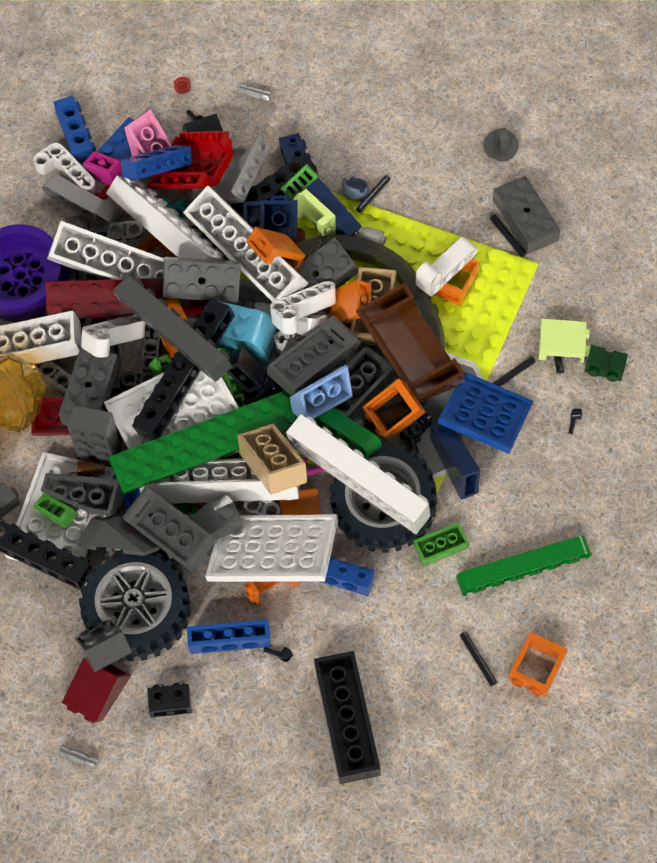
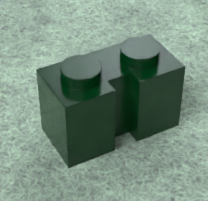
M591 345L584 372L593 377H605L612 382L621 381L628 354L613 351L612 353L606 351V348Z

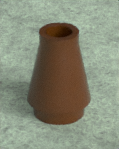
M83 459L82 461H77V476L94 477L105 475V464Z

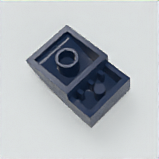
M297 200L243 202V219L253 229L258 227L286 234L289 238H297Z

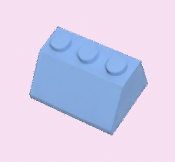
M345 365L291 396L292 412L297 417L302 414L306 418L309 416L314 419L353 397L348 367Z

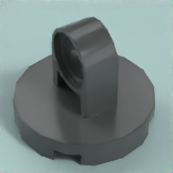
M501 128L490 132L485 137L483 148L489 158L501 162L508 161L515 156L519 143L513 133L507 131L506 128Z

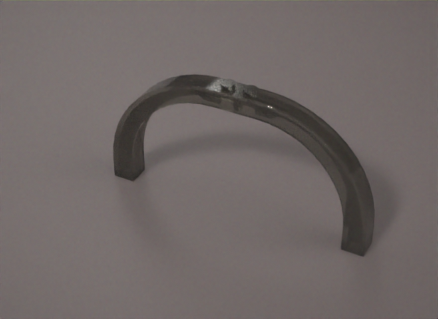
M349 235L320 236L295 243L306 255L305 260L335 237L352 260L369 263L380 269L396 270L397 282L400 285L405 282L415 297V306L445 350L444 331L438 316L439 310L437 305L432 303L431 296L416 286V272L393 250L372 240ZM401 396L393 402L381 406L375 412L389 430L410 414L412 410ZM430 398L420 401L419 403L422 407H424L430 400ZM363 413L362 423L364 428L377 436L378 434L375 432L376 426L373 422L370 423L366 419L365 413Z

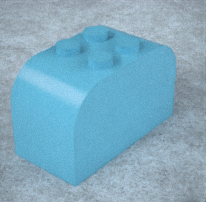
M221 302L231 307L235 317L217 344V348H227L230 352H233L243 347L264 368H267L274 349V335L277 333V327L272 323L271 316L259 310Z

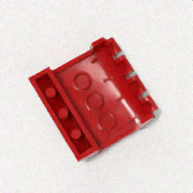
M228 131L180 132L179 137L175 136L171 145L190 146L192 165L153 175L147 187L200 189L207 186H217L233 158L232 139L229 138Z

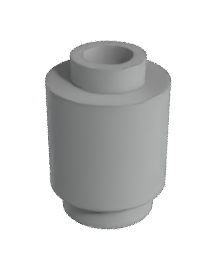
M362 227L358 241L362 242L363 245L379 249L381 246H384L386 236H384L383 231Z

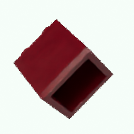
M83 658L62 703L67 706V710L76 714L78 712L84 715V719L91 723L103 721L132 675L112 664L94 672L86 658Z

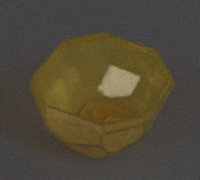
M13 353L0 354V428L17 432L26 431L40 412L43 397L46 394L45 388L35 364Z

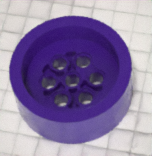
M15 224L0 228V318L8 322L17 323L47 316L45 281L70 280L67 266L47 259L53 239L49 234L37 227Z

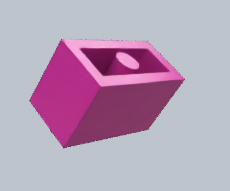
M94 151L83 163L88 173L95 180L110 186L117 175L123 177L120 160Z

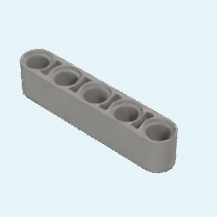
M54 174L42 186V190L46 195L107 229L110 224L117 222L122 216L119 209L57 174Z

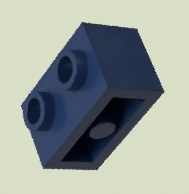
M299 133L279 138V148L285 165L303 153L311 160L310 154L305 151L307 149L305 140L301 139Z

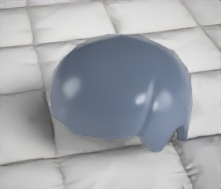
M351 176L349 180H346L344 177L342 192L350 200H359L367 196L369 185L361 178Z

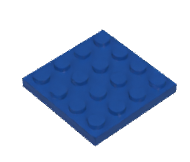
M464 372L465 381L455 387L438 420V424L510 454L534 401Z

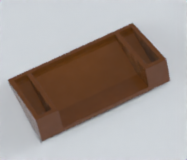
M405 282L356 310V313L399 379L407 384L419 402L449 391L465 381L463 369L455 358L450 359L415 306V297Z

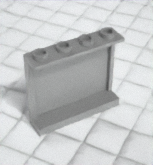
M258 134L253 144L232 148L233 158L229 167L226 169L218 185L210 187L229 205L245 201L268 151L269 145ZM205 188L191 189L187 199L192 203Z

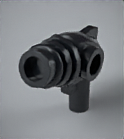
M429 414L420 416L400 432V438L408 441L410 450L415 451L417 454L419 453L417 443L421 441L420 436L433 423Z

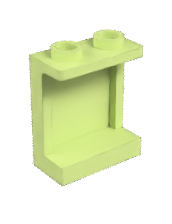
M307 189L297 193L293 200L298 201L297 221L303 216L309 219L317 227L318 242L324 246L336 236L335 215Z
M541 319L538 360H546L548 355L580 358V363H584L585 357L589 355V345H586V340H589L590 329H586L587 322Z

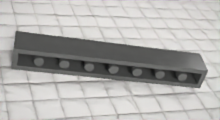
M128 275L112 290L119 301L215 383L232 367L228 361L230 357L222 349L218 351L216 349L217 346L212 340H205V336L197 328L193 330L191 323L187 319H180V315L175 309L172 308L170 310L167 308L168 305L162 298H155L156 294L150 288L146 290L144 284L138 278L134 280Z

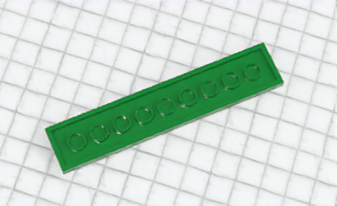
M286 391L108 457L122 493H129L239 451L237 436L239 434L273 423L282 434L286 433L298 418L292 412L291 396Z

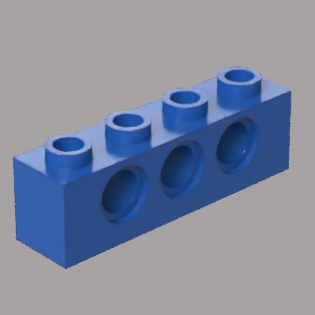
M73 96L53 101L55 112L71 155L79 163L85 162L94 151L96 152L94 142L89 141L91 134L89 129L84 127L86 121L84 115L79 113L82 112L79 102H75Z
M173 145L121 159L123 178L133 180L192 165L191 147L183 145Z
M330 557L325 581L318 582L369 597L375 580V570Z
M268 619L187 627L190 654L271 647Z

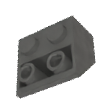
M112 619L100 622L97 627L91 630L82 631L75 638L94 672L132 653L123 631Z

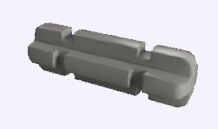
M240 84L239 94H247V96L257 99L263 98L265 101H270L272 97L271 91H263L260 88L247 87L248 85Z
M62 745L59 750V755L63 758H69L71 761L84 766L86 764L87 767L96 769L99 759L95 756H89L87 753L74 748L71 749L66 745Z

